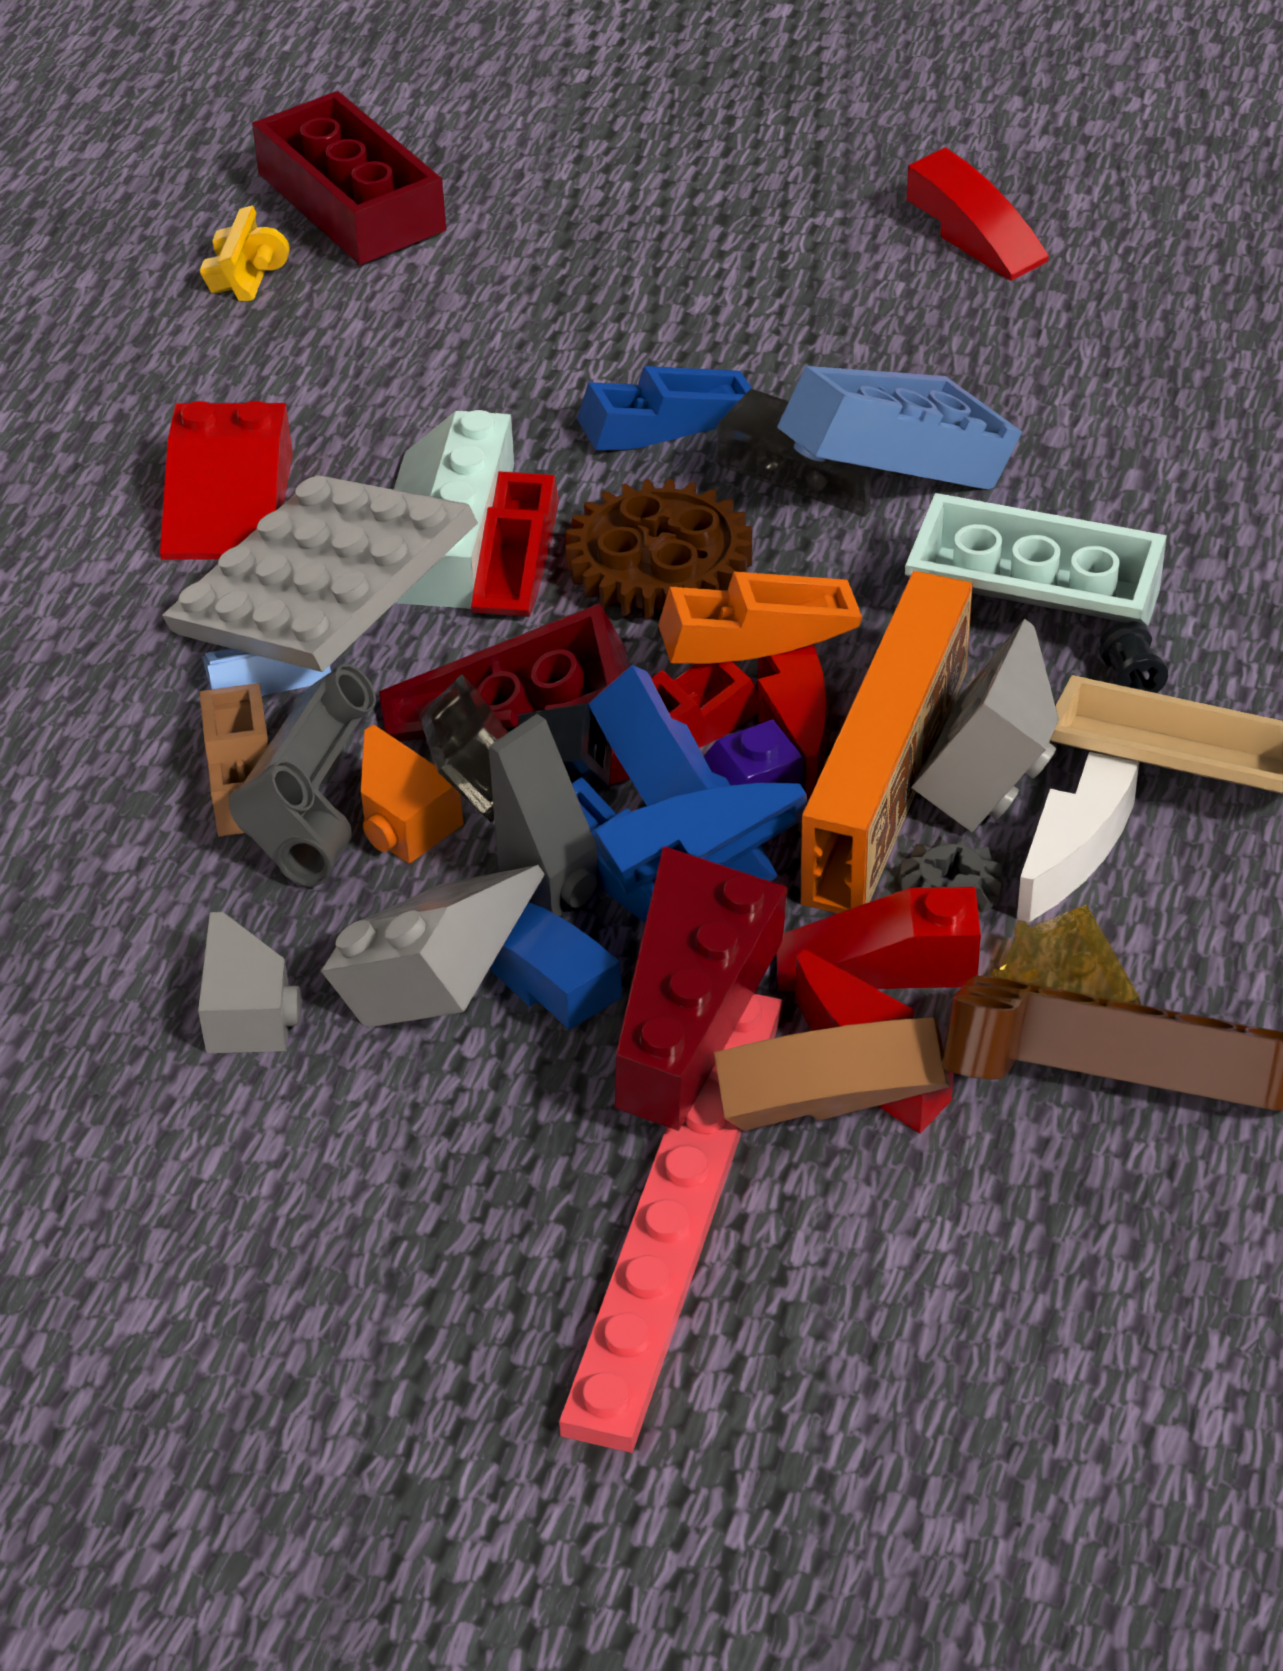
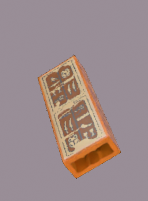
M913 570L802 814L801 905L841 913L870 902L916 791L911 787L955 701L967 672L972 582Z

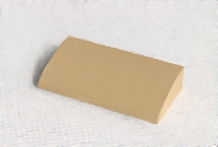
M1074 675L1070 677L1056 704L1059 721L1049 741L1051 743L1283 794V721Z

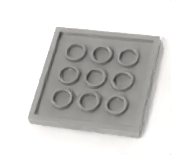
M315 475L300 483L295 490V494L278 510L264 516L258 522L257 529L243 542L222 554L218 564L199 582L186 587L180 593L179 600L162 616L169 629L178 635L323 672L473 529L478 522L469 504Z

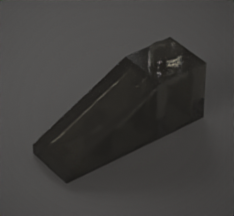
M750 389L718 423V466L862 517H866L870 512L872 469L866 466L829 459L819 462L797 452L794 448L795 441L777 428L789 401Z
M461 674L419 715V719L438 773L492 823L494 821L488 746L509 732L473 684Z

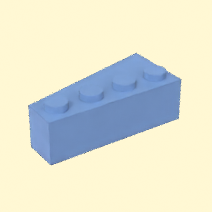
M805 366L777 426L778 429L795 441L794 448L797 452L815 461L835 460L987 490L996 486L1022 434L1021 430L946 376Z

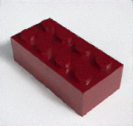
M339 91L252 122L259 175L359 265L447 230L442 178Z

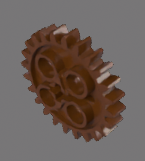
M645 479L642 490L637 491L626 483L621 484L622 495L617 497L603 491L601 492V505L585 502L584 515H573L572 529L566 530L567 570H571L573 585L583 584V596L585 598L599 595L600 604L603 609L610 607L616 602L621 603L622 616H627L636 607L642 608L644 618L650 620L656 609H663L670 587L728 591L733 572H747V567L752 566V527L746 526V514L744 512H734V501L732 499L717 502V490L715 489L708 490L701 495L696 494V483L694 482L686 485L683 490L675 489L673 479H668L663 488H655L649 479Z

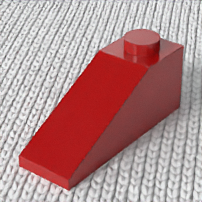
M976 887L908 888L783 933V942L776 953L778 991H795L796 955L803 949L812 952L876 989L962 987L970 977L978 976L981 931Z

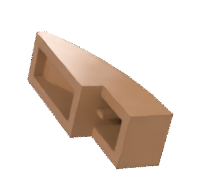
M260 683L200 691L204 743L218 837L244 833L233 820L229 809V798L235 789L243 785L269 746Z
M934 1017L864 1023L809 1031L714 1052L724 1118L744 1131L806 1115H811L820 1121L950 1087L947 1070L942 1068L944 1051L938 1021Z

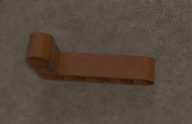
M991 976L970 977L953 996L942 1060V1068L947 1071L980 1079H1003L1015 1061L1020 1060L1259 1108L1283 1111V1032Z

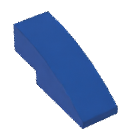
M644 366L638 385L588 382L577 420L595 450H629L720 428L757 411L761 401L741 371Z
M753 783L714 787L674 796L632 811L596 829L595 833L599 851L627 895L656 878L663 846L726 866L801 822L802 814L807 806V794L800 784Z
M529 902L490 967V970L529 1007L537 1002L541 1003L568 1030L622 998L620 961L567 920Z

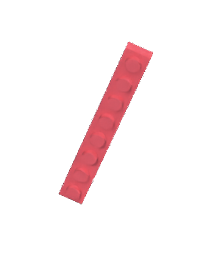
M754 994L723 1050L773 1039L782 1017V999ZM716 1064L680 1130L677 1131L666 1127L559 1421L561 1437L633 1453L743 1131L724 1118Z

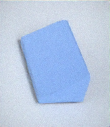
M231 648L205 653V656H202L211 690L260 683L261 695L264 696L311 686L331 672L330 665L323 672Z

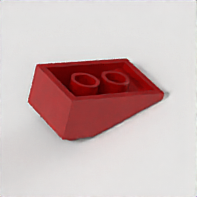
M205 401L175 403L167 442L160 544L161 560H219L222 554L238 546L255 531L258 522L264 516L278 510L284 504L293 455L286 403H265L262 401L246 403H209Z

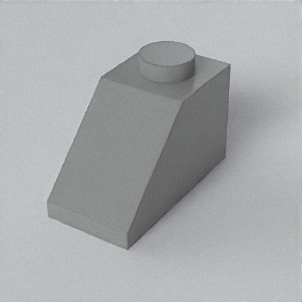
M210 912L198 1007L206 1053L287 1051L289 1026H300L302 1003L300 987L289 986L285 959L224 912Z

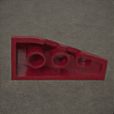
M599 603L380 690L379 695L385 731L396 740L403 741L518 727L519 714L583 703L588 705L630 667L626 647Z

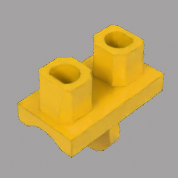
M253 205L239 209L233 225L217 230L212 241L217 256L204 259L200 268L201 276L211 293L233 290L239 301L254 300L265 271L281 268L288 259L290 251L288 240L274 228L257 227V212Z

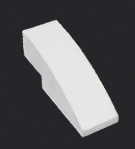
M1089 752L1076 794L1050 789L1020 877L1017 920L1030 922L1059 904L1083 884L1105 860L1122 834L1134 806L1139 769L1138 761Z

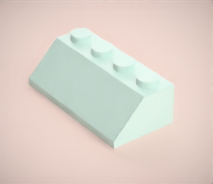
M483 410L470 412L455 411L405 451L394 490L469 504L478 524L395 603L471 609L488 507H493L498 472H513L514 468L511 414L489 413Z
M935 493L906 562L905 575L911 577L914 570L973 583V594L1125 623L1137 621L1148 627L1160 591L1167 535Z

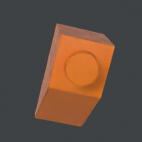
M373 724L364 730L361 777L364 833L376 849L381 852L390 850L410 864L464 825L460 782Z

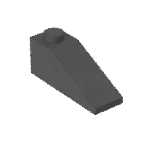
M535 714L488 746L499 872L539 865L545 875L529 903L543 907L557 916H561L572 907L579 908L586 904L593 896L595 890L599 888L597 845L547 721L540 715Z

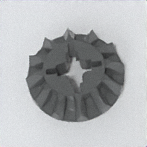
M939 836L932 847L916 844L911 858L902 860L899 878L900 889L902 891L908 888L943 887L944 879H942V875H946L949 869L959 867L961 874H957L953 881H949L947 887H976L978 913L980 915L989 910L1001 895L1003 886L1002 864L992 861L989 847L971 849L966 837L958 844H948Z

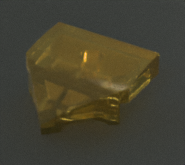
M1087 904L1031 928L1027 922L1018 920L1014 928L1016 938L1000 970L994 969L991 977L1141 1004L1138 993Z

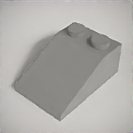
M1026 619L1019 624L954 701L911 787L970 832H973L988 814L996 820L1000 818L1018 794L1019 789L1014 785L1025 773L1032 779L1035 778L1043 770L1056 750L1049 741L1059 718L1034 625Z
M539 865L439 884L346 927L337 937L335 943L337 947L321 972L362 1025L368 1027L464 1012L545 874Z

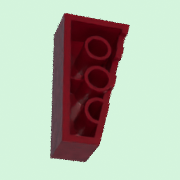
M663 846L616 1052L615 1109L677 1131L680 1130L716 1064L714 1052L725 1048L783 942L787 897L786 886Z

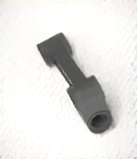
M350 664L340 665L296 696L293 710L243 785L235 789L229 798V809L238 827L254 839L278 865L284 876L302 886L315 887L323 884L331 875L349 845L352 836L351 826L346 817L335 809L317 789L361 718L370 712L376 703L375 691L371 682L362 671Z

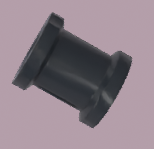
M1137 621L1118 623L1109 628L1101 636L1099 654L1105 664L1113 668L1115 672L1113 677L1114 684L1158 693L1167 682L1168 669L1161 657L1154 655L1150 648L1152 636L1145 625ZM1119 642L1123 648V650L1120 652L1117 648V644ZM1144 671H1148V679L1145 678L1143 674Z

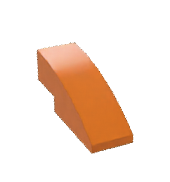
M734 571L728 591L670 587L658 626L670 663L710 664L750 660L816 644L859 627L862 615L849 582L846 579Z

